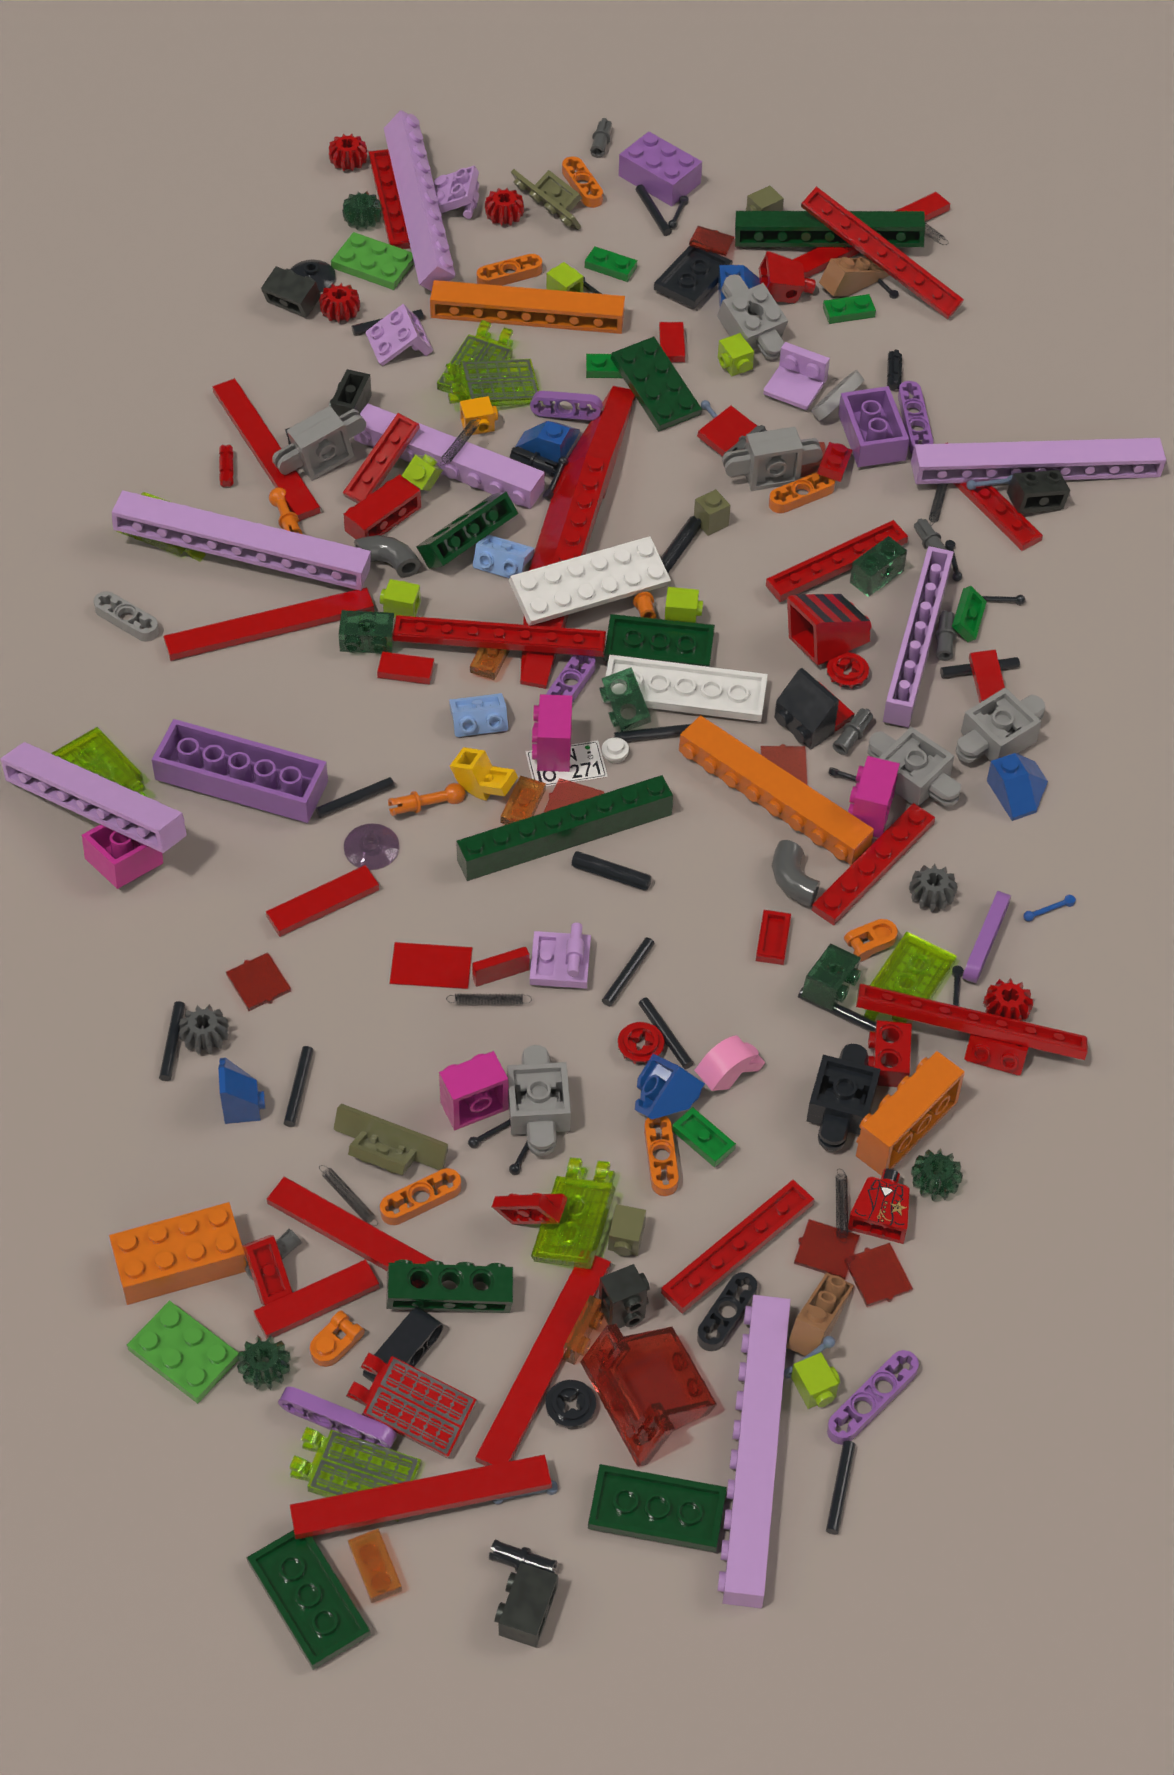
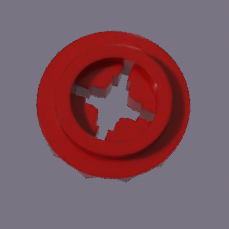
M846 652L828 661L827 675L830 676L831 682H837L840 688L843 685H848L852 689L854 685L861 686L863 681L868 679L869 665L860 655ZM851 666L852 671L845 675L844 671Z
M631 1023L624 1027L618 1036V1050L621 1051L624 1059L628 1058L634 1064L637 1062H645L647 1064L653 1054L659 1056L664 1049V1037L661 1031L650 1023ZM644 1036L645 1045H643L642 1049L637 1050L636 1043H639Z

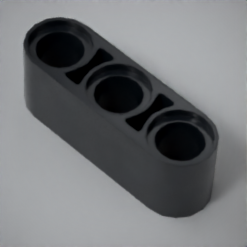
M415 1307L374 1355L386 1364L390 1357L393 1356L415 1367L439 1338L444 1325L421 1308ZM365 1370L363 1371V1376L373 1383L376 1375Z

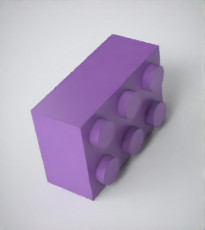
M649 131L619 154V177L635 186L642 184L649 194L671 207L679 202L681 196H686L701 184L702 161Z
M889 386L841 393L838 415L850 448L853 450L852 453L857 467L906 460L909 437Z

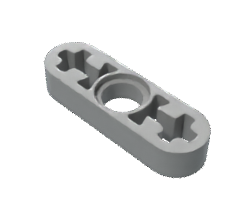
M858 370L845 377L811 410L818 421L828 416L839 406L841 393L854 391L864 381Z
M105 591L95 596L94 606L98 616L141 641H152L158 636L159 628L155 617L112 592ZM124 613H130L133 615V617L128 620H123L119 618Z

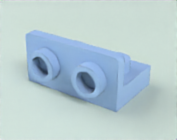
M487 535L476 543L473 567L510 578V576L524 571V566L533 557L534 548Z
M502 693L449 700L456 737L508 730L507 708Z

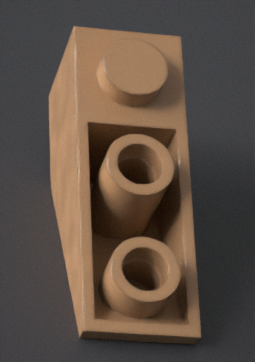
M831 258L819 283L832 296H850L876 283L878 279L882 280L888 277L889 274L868 258Z
M826 1272L797 1316L786 1348L806 1356L821 1345L823 1339L826 1336H830L854 1285L839 1276H833Z

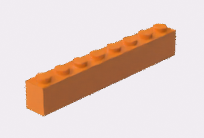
M439 280L433 281L430 297L431 318L622 334L625 312V296Z
M700 715L680 734L679 752L684 757L695 761L705 771L716 775L729 787L737 789L750 801L758 803L767 809L771 815L779 817L788 823L792 829L800 831L816 845L822 846L833 853L837 859L852 865L871 846L874 832L872 827Z

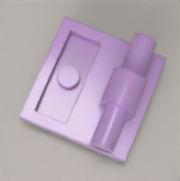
M475 165L461 168L447 175H441L434 180V188L441 213L465 206L463 216L467 219L472 217L473 210L477 207L479 199V182L477 181L479 171Z
M573 923L571 925V934L534 931L530 985L587 989L591 935L582 934V924Z

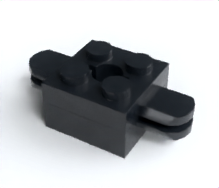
M859 1044L845 1045L839 1058L823 1054L812 1091L806 1121L820 1125L818 1133L819 1144L829 1151L840 1150L845 1145L848 1132L860 1135L861 1128H859V1125L863 1118L871 1112L881 1069L867 1066V1050Z

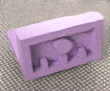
M404 304L366 331L375 356L382 366L410 346L415 351L419 349L425 356L433 351L419 318Z
M785 342L781 347L779 367L765 386L763 394L808 410L827 381L830 358Z

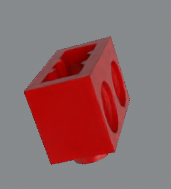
M877 1020L875 1031H869L868 1048L873 1049V1056H868L867 1066L881 1069L878 1086L898 1087L902 1079L909 1076L912 1023ZM884 1065H890L892 1068L885 1067Z

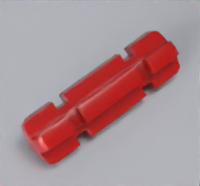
M229 444L226 446L221 445L219 447L220 485L222 487H231L234 484L233 447Z

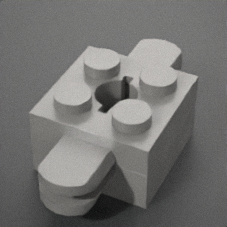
M729 275L721 289L726 299L722 301L717 315L718 319L730 336L741 333L752 349L759 347L766 359H777L780 357L781 347L784 344L781 337L788 319L764 283L749 289L741 276Z
M328 406L287 430L291 444L274 453L273 463L284 475L301 467L312 481L355 457L349 439L365 430L366 421L356 409L338 416L332 407Z
M796 427L746 434L745 449L726 452L722 458V463L728 476L745 474L750 490L756 491L780 487L799 480L801 466L819 462L823 452L816 438L800 440Z
M1005 687L967 710L964 714L961 733L964 736L960 737L957 741V757L963 762L971 763L982 755H985L992 761L1023 751L1037 742L1041 719L1045 711V702L1036 695H1029L1019 701Z
M910 727L897 741L883 731L871 735L867 752L870 756L900 763L895 788L896 794L909 803H915L918 806L929 796L946 807L957 803L961 784L950 777L954 761L953 754L913 727Z
M532 1045L524 1049L522 1065H507L511 1135L527 1134L530 1151L535 1155L545 1156L552 1153L556 1147V1132H569L571 1127L567 1062L550 1063L547 1049L540 1045Z

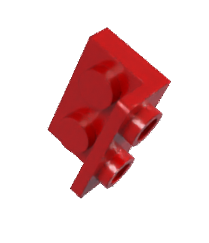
M971 1034L964 1059L1000 1071L1021 1075L1029 1047Z
M511 1193L508 1196H495L491 1207L513 1225L559 1224L567 1197L564 1194L532 1193V1195H518Z

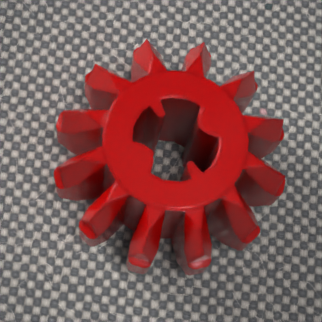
M353 133L349 136L343 134L342 137H334V141L330 142L329 160L330 163L334 164L335 169L342 168L343 172L346 169L353 171L354 168H361L362 164L366 163L367 146L365 141H362L361 136L354 137Z
M508 187L505 190L498 188L497 192L490 191L485 201L487 219H491L493 224L500 223L501 227L503 224L511 226L512 222H519L524 213L522 195L517 194L516 190L509 191Z
M342 282L339 286L331 284V288H324L323 294L319 298L321 312L323 316L328 317L329 321L337 320L339 323L341 320H345L348 322L349 318H356L357 312L360 311L361 305L357 290L352 289L351 285L343 286Z
M1011 978L1007 983L999 979L996 985L988 987L986 996H984L985 1012L1019 1021H1026L1029 1018L1030 1010L1033 1008L1030 989H1023V982L1017 985L1013 984Z

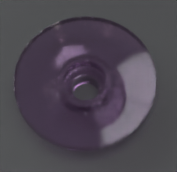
M370 823L360 825L354 828L344 841V853L347 860L358 868L364 865L369 870L384 868L395 860L399 852V840L396 834L390 828L381 824Z

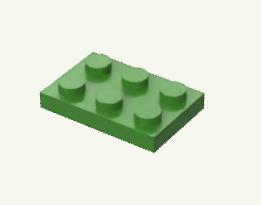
M355 232L351 234L331 260L333 269L395 290L414 265L412 252Z
M170 1300L127 1344L128 1351L197 1404L240 1359V1355L236 1350Z

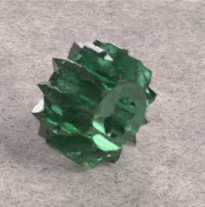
M359 191L356 195L349 194V197L344 199L342 213L344 221H347L349 227L355 226L357 230L360 227H364L366 230L368 226L375 227L382 217V205L376 195H369L368 191L364 194H361Z
M940 1148L937 1154L928 1149L925 1152V1156L918 1155L914 1166H912L911 1175L913 1177V1187L920 1188L921 1196L929 1193L931 1194L932 1201L936 1199L937 1195L946 1200L949 1193L955 1194L958 1191L963 1175L960 1172V1162L953 1161V1153L945 1156Z
M257 1335L255 1344L246 1341L244 1344L245 1351H239L238 1373L243 1374V1381L246 1384L253 1382L254 1388L257 1390L262 1384H266V1387L271 1390L273 1381L282 1384L284 1381L283 1374H289L290 1364L288 1362L291 1360L290 1352L285 1350V1344L282 1340L274 1343V1337L270 1335L266 1341H262V1338Z

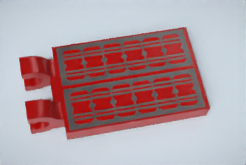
M368 1353L360 1368L376 1375L369 1390L354 1381L346 1397L366 1406L362 1413L363 1416L383 1423L392 1428L396 1433L448 1458L477 1399L393 1356L390 1357L386 1364L380 1358Z

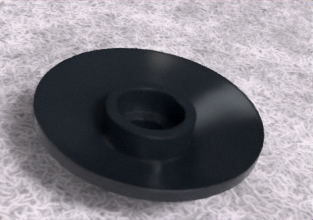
M304 260L295 264L290 269L297 275L308 276L314 279L320 293L324 291V288H331V284H334L336 280L333 267L321 260Z

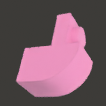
M735 1035L713 1047L694 1071L711 1091L727 1090L731 1088L741 1073L759 1071L765 1062L758 1055L759 1052L753 1045L748 1042L743 1043Z

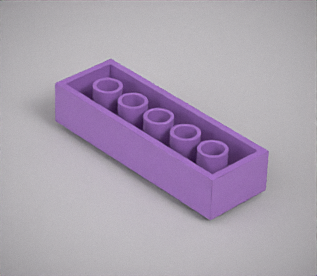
M173 719L152 758L155 780L306 823L309 822L328 783L326 761Z

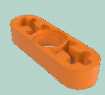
M571 156L565 158L562 162V174L570 186L581 195L582 203L590 208L600 206L603 202V190L586 165L578 157ZM585 180V181H587L588 183L581 184V183H578L577 181Z
M526 254L482 266L477 270V284L503 286L537 277L542 273V258L537 254ZM507 269H512L515 272L505 273L504 271Z
M816 472L778 487L770 493L769 508L776 513H786L826 497L834 492L836 480L821 476ZM804 489L807 490L809 493L806 495H800L796 493V490Z
M667 1116L656 1119L647 1118L644 1126V1136L651 1187L656 1194L669 1196L677 1190L679 1180L671 1121ZM654 1125H659L660 1129H662L661 1139L656 1140L657 1136ZM658 1149H664L670 1156L665 1160H658L653 1156V1152ZM666 1169L668 1185H663L661 1170Z
M450 1168L441 1169L385 1196L380 1203L382 1220L389 1225H399L455 1198L461 1191V1177L459 1173ZM442 1181L453 1182V1186L448 1188L447 1185L442 1184ZM418 1191H424L429 1194V1198L425 1202H416L412 1196ZM405 1198H407V1202L410 1208L407 1207V1203L404 1204ZM389 1207L399 1208V1212L395 1214L393 1211H389Z

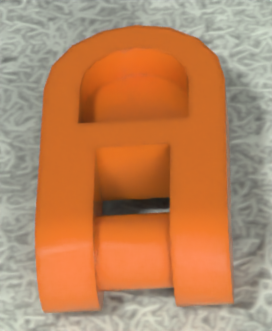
M878 919L849 931L844 936V940L849 947H853V954L856 959L862 962L872 954L894 945L898 929L892 921ZM868 938L870 942L864 944L862 940Z
M342 1310L338 1311L332 1317L330 1323L311 1341L310 1354L312 1360L319 1366L327 1367L334 1365L363 1337L365 1329L359 1324L350 1322L349 1316ZM340 1330L346 1334L341 1340L335 1336Z

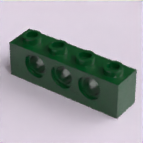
M507 491L492 494L416 547L429 569L441 567L519 513Z
M404 1259L388 1264L386 1309L413 1310L415 1307H419L422 1310L492 1313H510L513 1304V1267H505L502 1263L475 1266L471 1262L444 1265L441 1261L415 1264L410 1260ZM413 1280H422L426 1286L424 1288H416L411 1282ZM444 1281H453L457 1288L447 1289L442 1283ZM475 1282H483L488 1286V1289L481 1291L476 1289L473 1284Z

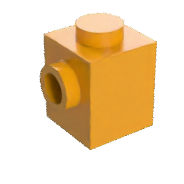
M489 396L460 401V420L463 429L472 419H474L475 424L479 422L478 428L472 435L495 431V421L498 420V412L496 406L491 405Z

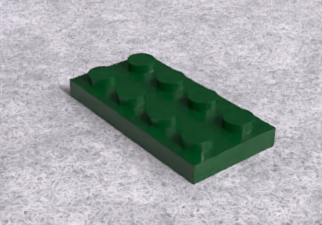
M655 337L611 353L612 362L658 432L701 415V406Z
M610 614L604 661L609 660V655L710 667L715 625Z
M600 1464L588 1529L716 1552L727 1487Z
M294 1530L246 1557L249 1566L312 1670L371 1635L369 1627L312 1536L295 1540Z

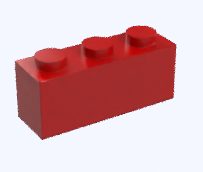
M397 475L375 492L368 494L365 499L350 507L343 514L345 532L354 539L384 535L421 508V490L402 475Z

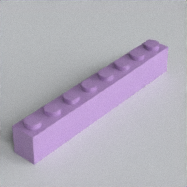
M367 404L360 413L366 421V428L363 432L354 436V440L374 448L397 414ZM420 423L419 430L399 457L407 462H411L415 454L422 456L428 454L438 461L436 465L443 469L442 475L491 494L507 491L513 503L529 509L532 508L544 491V471L469 442L463 445L449 464H445L442 462L445 459H441V457L456 440V437Z
M928 546L888 692L883 722L909 727L949 578L954 551Z
M23 742L0 758L6 781L157 851L164 853L187 836L183 813L178 810L172 809L38 747Z

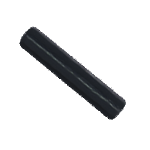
M695 516L689 517L661 556L667 573H669L701 528L702 521L700 518Z
M576 851L572 857L571 865L575 868L642 890H648L651 884L652 876L579 851Z

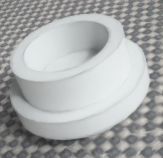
M609 738L602 745V754L610 763L622 762L629 753L627 742L621 738Z

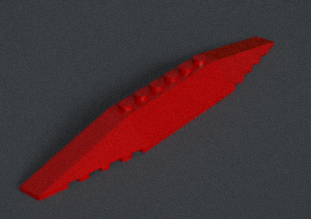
M612 386L602 402L603 407L599 417L590 421L567 458L568 464L563 467L553 492L554 496L551 498L529 570L586 554L602 499L605 498L634 404L635 395L631 389ZM569 614L534 624V626L565 628ZM524 617L523 625H528ZM522 651L520 684L546 689L557 653Z

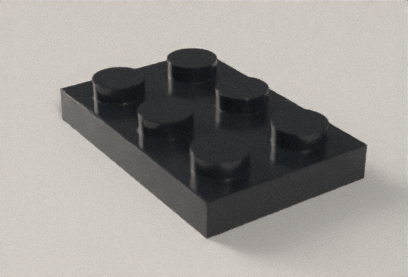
M692 242L654 282V290L695 308L718 284L719 265H732L733 261Z

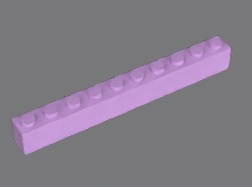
M400 110L384 127V132L419 285L432 291L434 280L451 281L455 277V271L419 125L420 122L413 114H407Z
M1160 438L915 444L911 459L915 484L967 483L969 480L979 482L1005 479L1013 475V473L1059 470L1064 480L1161 477L1166 462Z
M122 490L112 510L113 530L360 591L370 571L371 551L137 493Z
M753 1295L752 1306L745 1307L744 1324L750 1325L749 1334H743L741 1352L747 1353L746 1363L740 1362L738 1381L744 1382L743 1391H737L735 1410H741V1419L734 1420L732 1439L738 1440V1450L731 1449L729 1469H736L735 1480L728 1479L726 1498L733 1499L732 1510H725L723 1528L730 1530L729 1541L722 1540L720 1559L727 1561L726 1572L719 1571L717 1591L724 1592L723 1604L762 1608L790 1310V1299Z

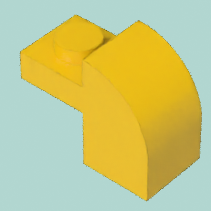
M463 747L450 765L457 782L471 795L486 801L491 794L506 796L518 779L514 769L492 766L485 750Z

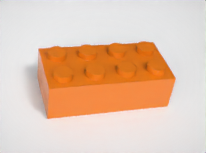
M938 1051L929 1059L927 1057L923 1058L918 1064L916 1072L911 1077H904L899 1083L897 1091L892 1096L886 1095L873 1115L869 1113L863 1118L859 1125V1128H861L860 1135L856 1140V1143H858L856 1157L881 1176L884 1169H892L958 1102L965 1071Z
M230 1202L109 1235L127 1305L246 1272L245 1253Z

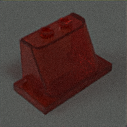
M617 1324L606 1325L580 1361L637 1467L648 1465L673 1431L709 1415L717 1405L673 1326L623 1336Z

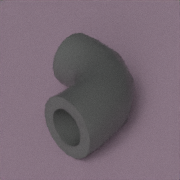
M375 535L354 540L356 548L371 551L370 562H387L394 567L400 577L412 576L420 569L421 563L407 544L393 537Z
M781 840L775 849L772 861L776 883L787 896L803 905L811 907L816 899L820 881L810 878L801 870L800 861L804 854L801 846L790 840Z

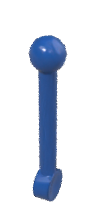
M1066 895L1064 900L1033 912L1026 911L1023 914L1024 920L1030 922L1036 916L1065 905L1072 907L1075 904L1076 898L1073 895Z

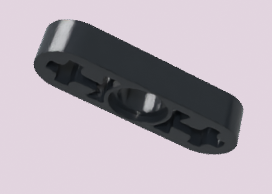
M740 1272L730 1279L698 1327L697 1342L702 1349L717 1351L724 1345L744 1315L745 1307L750 1306L753 1295H756L757 1281L754 1276L746 1272ZM748 1285V1290H743L738 1301L735 1298L738 1286ZM728 1305L735 1309L736 1314L731 1318H725L720 1315L718 1310L720 1307ZM717 1323L719 1327L716 1337H712L710 1340L706 1339V1333L710 1334Z

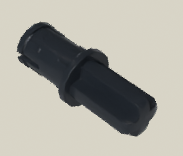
M518 446L513 447L511 450L510 459L544 471L546 475L554 477L559 466L558 462L541 456L539 452L532 453Z

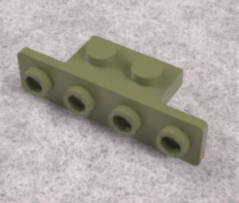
M515 169L511 171L515 178L513 183L521 191L524 192L525 189L529 191V196L538 204L540 201L545 204L544 208L553 216L557 213L560 216L561 222L568 228L571 225L577 230L581 228L577 219L570 213L582 199L577 191L550 170L535 185Z
M340 1104L337 1107L334 1130L355 1138L349 1146L348 1155L402 1176L414 1161L437 1170L443 1169L448 1151L447 1143L344 1104Z

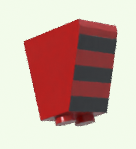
M804 594L787 597L789 639L817 666L870 642L872 625L869 618L863 615L842 594Z

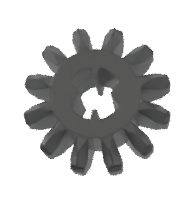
M935 863L931 868L923 865L920 871H915L909 885L910 893H912V902H919L920 909L928 906L931 912L935 907L943 911L947 904L951 905L958 889L954 874L947 873L946 867L937 869Z
M210 1004L205 1009H201L197 1005L195 1012L186 1010V1018L180 1019V1039L182 1042H185V1047L188 1050L195 1048L198 1055L202 1050L206 1049L211 1054L213 1047L221 1049L222 1041L228 1040V1020L226 1017H223L220 1009L213 1011Z

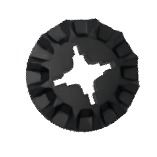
M564 1380L558 1382L549 1390L546 1396L547 1414L554 1420L556 1426L560 1424L568 1429L573 1426L582 1427L585 1422L593 1417L596 1409L595 1395L591 1388L581 1381ZM577 1397L576 1407L578 1409L571 1408L564 1413L565 1403L563 1401L571 1402Z

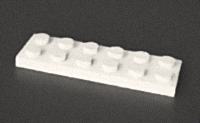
M649 536L510 576L508 581L528 625L531 626L637 595L641 592L668 586L671 579Z
M609 655L602 702L761 722L768 674Z

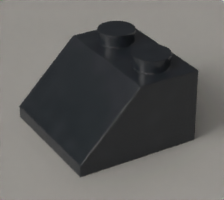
M800 668L776 700L774 718L779 725L786 727L798 742L805 744L811 750L834 734L839 699L806 670Z

